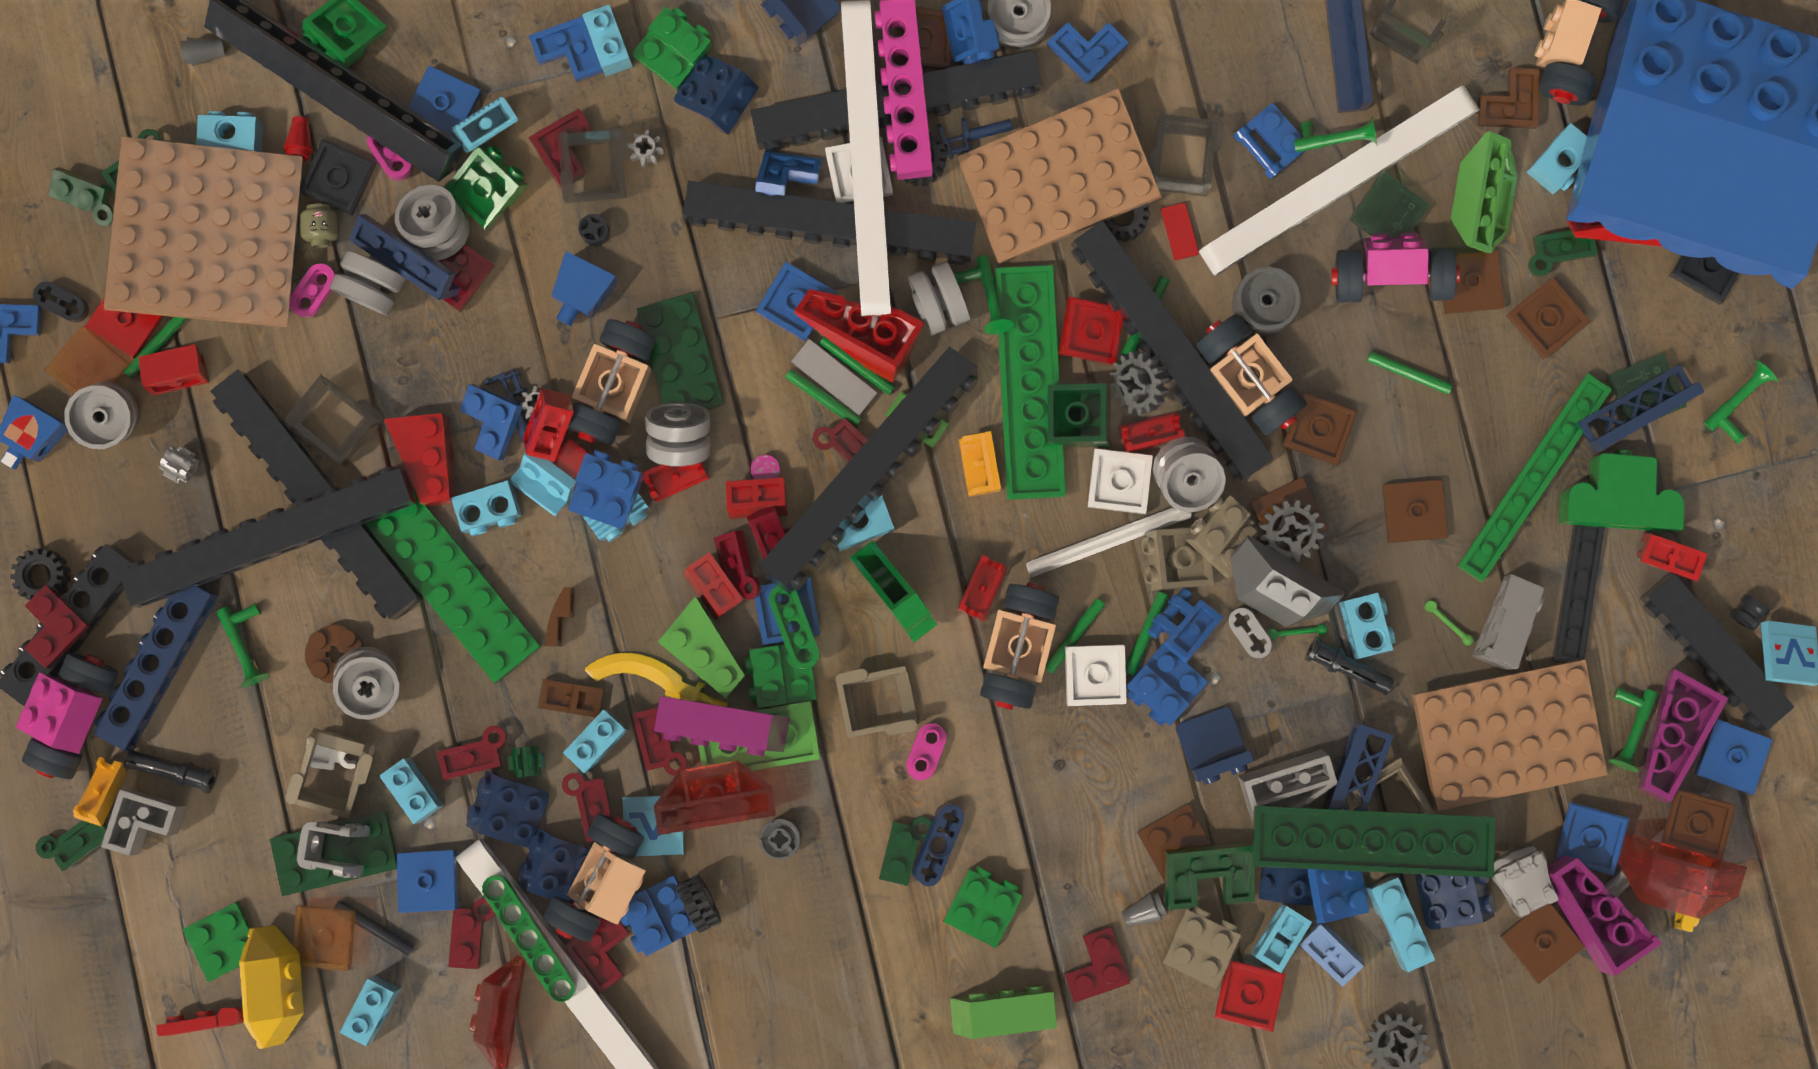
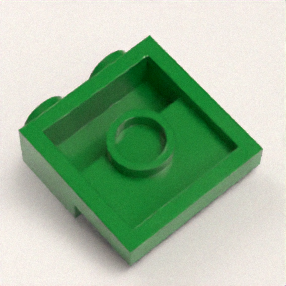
M329 0L306 17L302 24V37L317 46L329 57L346 67L351 66L365 55V48L386 32V25L359 0Z
M665 6L648 27L649 32L631 55L678 91L694 69L697 61L702 59L705 54H708L713 45L711 40L708 39L711 34L699 24L695 27L691 26L686 22L688 19L687 15L680 9L674 7L670 10Z
M488 145L476 147L445 187L453 195L456 202L484 229L490 228L504 209L512 206L528 186L523 180L525 174L514 165L509 167L502 160L504 158L503 152L493 145H490V147Z
M785 645L749 650L750 656L745 657L747 674L753 673L754 685L749 686L751 703H757L758 708L817 700L813 668L799 669L795 667L790 660ZM802 649L798 656L801 660H807L810 657V652Z
M977 866L975 871L969 868L943 922L997 948L1023 895L1018 893L1019 886L1005 879L1000 884L991 879L993 875L991 872Z

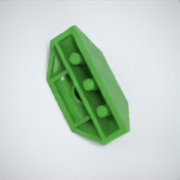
M1491 131L1483 135L1460 163L1451 214V221L1466 245L1485 253H1492L1495 246L1508 233L1517 183L1516 165L1511 152V139Z

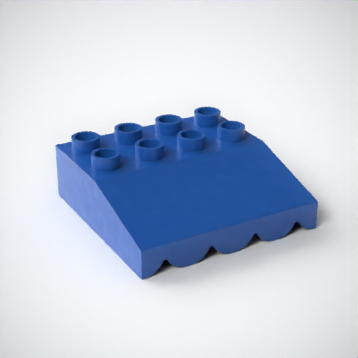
M1629 0L1616 22L1566 220L1582 223L1599 221L1608 231L1618 236L1634 240L1657 239L1664 248L1676 254L1697 258L1715 257L1720 265L1729 270L1748 275L1771 274L1779 284L1793 289L1807 277L1818 243V38L1696 0Z

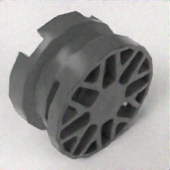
M773 819L765 824L760 831V848L771 859H788L800 847V830L789 819Z

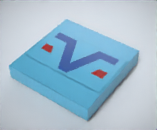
M1768 620L1762 622L1761 632L1766 680L1810 686L1818 685L1816 627Z
M683 795L623 797V819L632 824L630 828L644 836L636 856L684 854Z

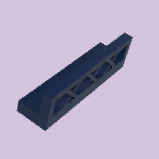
M1325 0L1338 113L1366 111L1372 104L1373 99L1361 0Z
M367 214L358 215L349 241L437 300L459 295L461 287L452 282L456 273Z
M1679 364L1578 421L1577 424L1594 453L1704 393V390L1699 382L1694 384L1690 382ZM1674 374L1677 375L1684 389L1677 393L1664 390L1667 378ZM1660 383L1659 388L1653 387L1654 385ZM1647 390L1658 393L1653 407L1639 404L1642 392ZM1663 395L1669 396L1667 399L1662 401ZM1635 397L1634 403L1628 401ZM1625 405L1632 407L1630 420L1624 422L1614 419L1617 406ZM1638 409L1644 411L1636 416ZM1610 411L1609 417L1602 416ZM1594 419L1607 422L1605 433L1598 438H1595L1587 424ZM1612 424H1617V425H1619V426H1617L1616 428H1614V429L1611 430Z
M1357 721L1354 722L1335 774L1337 784L1330 788L1323 809L1341 810L1343 807L1344 810H1348L1344 802L1346 795L1358 789L1362 801L1359 807L1352 810H1367L1393 735ZM1369 733L1384 739L1380 751L1369 755L1365 747ZM1363 751L1365 754V758L1360 759ZM1377 757L1376 763L1374 765L1372 759ZM1368 761L1372 774L1369 779L1359 783L1355 770L1357 766ZM1353 779L1355 785L1350 787L1351 781ZM1367 785L1365 793H1363L1361 787Z

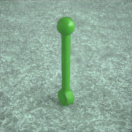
M1430 600L1425 603V610L1430 613L1433 612L1462 638L1466 646L1474 643L1473 636L1470 634L1466 635L1439 611L1434 601Z

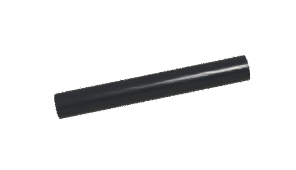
M341 900L333 908L335 912L403 954L409 956L413 951L414 945Z

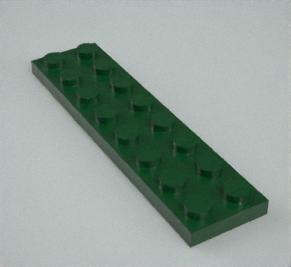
M1254 806L1252 866L1494 878L1495 817Z

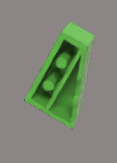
M696 596L658 640V643L727 699L747 677L700 599Z
M1042 985L1027 986L1023 992H1015V989L998 990L997 994L987 995L986 992L969 994L967 997L950 998L953 1034L970 1039L1057 1028L1054 992L1043 990Z

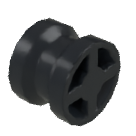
M588 214L579 222V234L588 245L594 247L602 246L609 239V226L600 215Z
M1745 594L1740 599V606L1734 608L1730 615L1740 625L1755 631L1759 626L1758 621L1761 617H1766L1769 610L1760 601Z

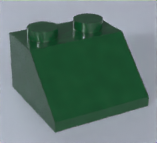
M1106 383L1048 385V444L1080 448L1111 447L1110 388Z

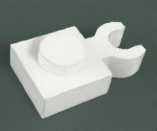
M316 745L310 767L334 770L335 762H337L344 768L353 769L357 761L348 760L345 756L347 753Z

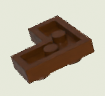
M1510 68L1508 70L1507 96L1481 95L1478 98V107L1480 109L1478 111V126L1536 129L1539 117L1540 69Z

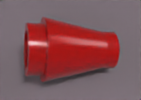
M296 116L292 118V124L283 150L286 152V155L303 157V162L309 160V155L313 153L309 128L310 120L305 117Z

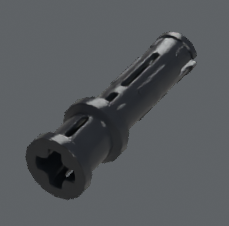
M1317 636L1313 639L1306 652V661L1310 662L1313 660L1327 667V671L1330 673L1338 671L1383 693L1385 696L1390 692L1394 684V678H1390L1346 656L1341 648L1335 649L1322 643L1321 638Z
M132 749L129 750L125 758L130 760V762H124L125 768L176 780V783L181 787H196L202 789V792L206 794L213 790L218 774L217 769L213 767L209 769L194 766V763L191 761L181 764Z

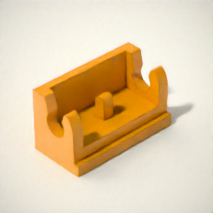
M991 431L963 436L959 439L968 496L1000 492L1001 486Z
M99 757L96 762V770L79 804L75 805L73 809L74 818L102 827L127 776V772L122 763L114 761L113 764L105 762L103 757Z

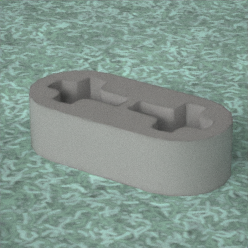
M1247 607L1234 609L1229 616L1230 628L1250 656L1254 658L1266 657L1272 649L1271 637L1251 609ZM1237 613H1240L1242 616L1249 615L1250 619L1247 621L1248 626L1251 628L1249 632L1246 631L1243 625L1238 627L1235 625ZM1252 633L1255 634L1257 639L1262 640L1264 638L1266 640L1264 652H1261L1259 649L1254 651L1251 648L1254 644L1250 636Z

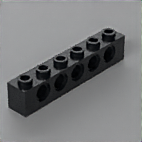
M105 544L97 548L91 556L92 562L89 566L77 573L72 581L74 585L68 593L61 595L90 627L49 669L44 668L24 649L31 641L29 639L19 648V656L16 660L6 665L1 671L0 689L22 706H25L38 674L43 673L57 677L64 664L66 655L77 652L125 590L119 573L128 570L127 565L136 561L116 546ZM106 569L109 577L106 583L101 584L99 574ZM88 593L90 603L84 608L81 605V597ZM41 622L38 623L36 627L37 633L33 638L45 627ZM30 663L35 666V674L32 678H29L26 672Z

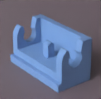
M1315 922L1312 930L1305 933L1299 945L1343 987L1364 967L1363 958L1327 923Z

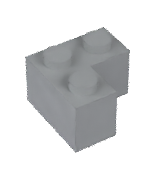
M133 789L119 790L101 847L128 856L140 854L148 830L165 836L178 834L186 806Z

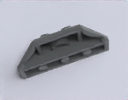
M1247 536L1231 554V564L1238 600L1285 627L1327 615L1345 595L1343 590L1250 536Z

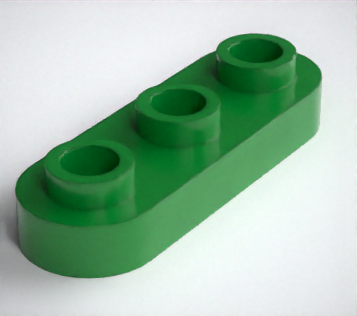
M777 585L769 594V604L790 660L799 669L812 668L818 661L819 650L796 590L789 595ZM782 594H786L789 597V602L786 605H781L778 602V597ZM791 622H797L800 625V629L793 633L789 631L788 625ZM800 650H808L810 652L809 659L801 660L798 656Z

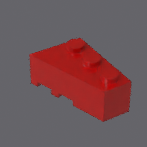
M443 413L384 419L420 503L425 506L453 504L451 498L456 496L449 417Z

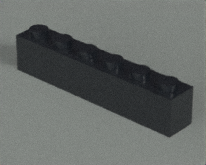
M1674 573L1662 577L1640 597L1644 603L1643 609L1654 619H1659L1664 625L1663 631L1673 641L1678 640L1684 647L1682 650L1684 655L1691 662H1697L1705 670L1702 672L1704 677L1711 684H1717L1723 690L1724 694L1722 695L1728 698L1727 702L1735 708L1737 706L1744 714L1742 718L1749 727L1754 730H1769L1794 708L1792 703L1774 683L1766 680L1764 672Z

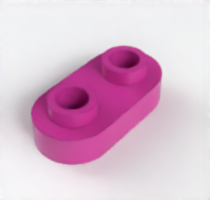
M370 136L367 137V145L390 179L401 181L411 175L413 171L412 164L388 148L379 147V142ZM403 164L401 170H394L395 165Z
M315 264L310 267L290 296L291 310L302 318H310L316 315L332 293L329 286L334 275H336L335 271L326 264ZM326 275L327 282L320 285L319 278ZM306 299H310V306L308 308H303V301Z
M929 723L922 726L918 731L906 763L907 772L912 778L926 780L933 775L946 743V733L941 726ZM930 732H934L937 735V741L934 744H929L926 741V735ZM918 760L926 762L927 767L924 771H918L915 768V763Z

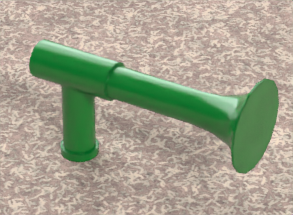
M1373 116L1368 124L1360 128L1314 136L1313 123L1311 121H1304L1301 124L1303 138L1294 140L1296 152L1363 139L1375 142L1377 145Z
M981 255L977 257L978 267L958 273L954 272L953 274L958 285L981 278L990 311V322L984 327V332L990 335L1002 334L1012 329L1014 322L1010 319H1005L1001 312L990 258L988 255Z
M1758 360L1754 361L1756 369L1752 377L1703 422L1705 427L1712 432L1720 426L1734 440L1735 444L1740 443L1746 435L1727 417L1761 384L1767 381L1778 382L1776 375Z
M253 603L251 606L234 614L231 613L229 607L219 609L217 611L219 619L244 671V681L240 687L246 688L262 682L269 677V673H262L255 667L237 624L260 615L261 611L258 605Z
M1619 686L1617 687L1613 698L1638 707L1623 751L1618 757L1609 759V762L1613 765L1632 772L1639 771L1634 764V755L1658 696L1657 692L1645 689L1643 697L1623 690Z

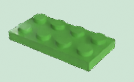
M811 701L754 710L755 712L790 717L784 752L765 751L764 756L747 754V747L737 746L736 751L719 749L718 742L709 741L708 746L698 745L703 778L707 779L821 759Z

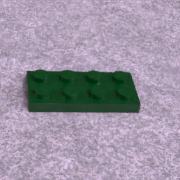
M693 293L636 308L641 326L643 327L642 330L656 338L655 345L651 350L650 359L662 403H692L700 405L707 410L723 406V399Z
M387 811L333 823V825L339 826L352 823L367 825L370 827V834L367 837H346L325 833L321 859L364 865L362 875L357 878L339 877L334 875L332 870L317 868L310 870L300 867L297 861L301 831L270 838L281 895H291L397 869V854Z

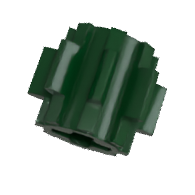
M539 746L511 749L512 756H508L509 771H514V778L541 775V767H545L544 753H539Z

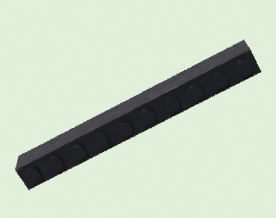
M209 1L204 27L251 57L263 67L269 69L287 83L293 85L311 99L346 120L358 130L364 132L434 180L440 182L455 171L463 143L342 63L332 59L325 52L248 1Z
M1034 50L922 74L927 115L935 114L937 117L948 115L952 112L951 110L962 107L964 111L973 110L980 107L981 103L1002 104L1007 102L1010 97L1030 98L1040 91L1042 84ZM881 82L876 83L879 128H886V125H892L891 114H885L883 97L889 96L888 85L882 86ZM900 84L895 88V91L900 95H906L911 91V88L907 84ZM847 90L750 110L759 150L765 149V152L778 151L782 149V145L793 143V146L806 145L810 143V139L820 137L822 140H831L837 138L839 133L849 131ZM904 112L899 115L898 120L906 119V122H912L914 116L909 112Z
M688 180L683 216L692 226L706 227V224L718 225L720 230L731 232L735 231V228L747 229L746 233L763 236L764 232L775 233L776 238L792 240V236L803 237L805 242L812 244H821V240L833 242V246L839 248H849L850 244L857 245L854 204L792 195H767L751 189ZM884 209L887 250H890L891 255L905 257L907 253L919 254L918 258L928 261H935L936 257L946 258L948 263L955 265H964L965 261L971 262L976 222Z
M1103 220L1076 238L1071 244L1073 250H1071L1073 257L1080 265L1083 263L1091 272L1088 274L1089 279L1097 289L1101 287L1107 295L1105 300L1112 311L1120 312L1124 318L1122 324L1131 336L1136 335L1142 343L1139 345L1142 352H1150V358L1158 357V367H1166L1162 375L1169 378L1168 382L1175 389L1173 393L1175 399L1182 407H1188L1193 414L1190 417L1191 421L1199 431L1204 430L1210 438L1207 442L1214 453L1217 455L1221 453L1227 462L1224 466L1228 473L1234 479L1238 477L1241 481L1274 459Z
M949 346L760 563L759 566L762 573L789 595L794 590L802 588L808 579V573L814 567L818 568L825 561L827 551L833 545L837 546L844 539L846 529L852 523L856 524L863 517L865 507L882 495L884 485L890 479L894 480L901 473L903 463L909 457L913 458L917 455L922 447L923 440L928 435L932 436L941 425L940 421L947 413H953L958 407L961 396L965 392L969 393L974 389L978 382L977 366Z
M237 369L210 390L216 398L213 400L214 405L222 414H229L233 420L230 423L232 428L239 436L243 437L245 435L251 442L248 446L250 451L259 460L261 458L265 460L269 465L266 471L276 482L281 481L287 488L284 494L293 504L304 498L311 497L312 500L323 497L322 492L335 487L246 373ZM365 524L321 540L329 550L334 548L339 554L340 558L337 560L347 573L351 571L358 579L355 583L360 591L366 596L370 594L376 601L373 606L382 618L388 617L391 620H397L423 599Z
M390 466L379 470V476L368 479L365 476L352 480L350 482L351 486L342 490L339 487L328 489L322 492L323 497L312 500L311 497L301 499L294 503V508L284 511V508L272 510L266 513L267 518L259 521L256 518L245 520L239 523L240 528L229 532L228 529L216 531L211 534L212 538L201 542L200 539L187 542L183 544L184 549L173 553V550L160 552L155 555L156 560L145 563L144 560L127 565L128 570L119 573L130 606L142 608L413 506L417 502L406 472L400 468L395 469V466Z

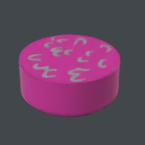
M761 455L752 462L751 474L754 479L778 478L780 475V465L774 457Z

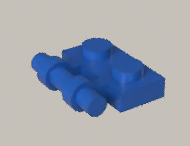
M1182 588L1177 595L1174 594L1168 601L1169 605L1163 613L1155 616L1152 620L1153 625L1147 632L1155 639L1161 632L1167 633L1170 637L1163 645L1184 663H1187L1223 617L1201 599L1192 607L1187 603L1192 596L1191 592ZM1179 612L1185 618L1177 627L1171 620Z

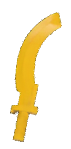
M614 653L599 658L585 667V672L596 682L613 674H636L658 684L665 690V695L672 698L728 707L729 704L701 692L702 688L706 687V684L698 682L696 687L682 682V676L674 669L645 655Z

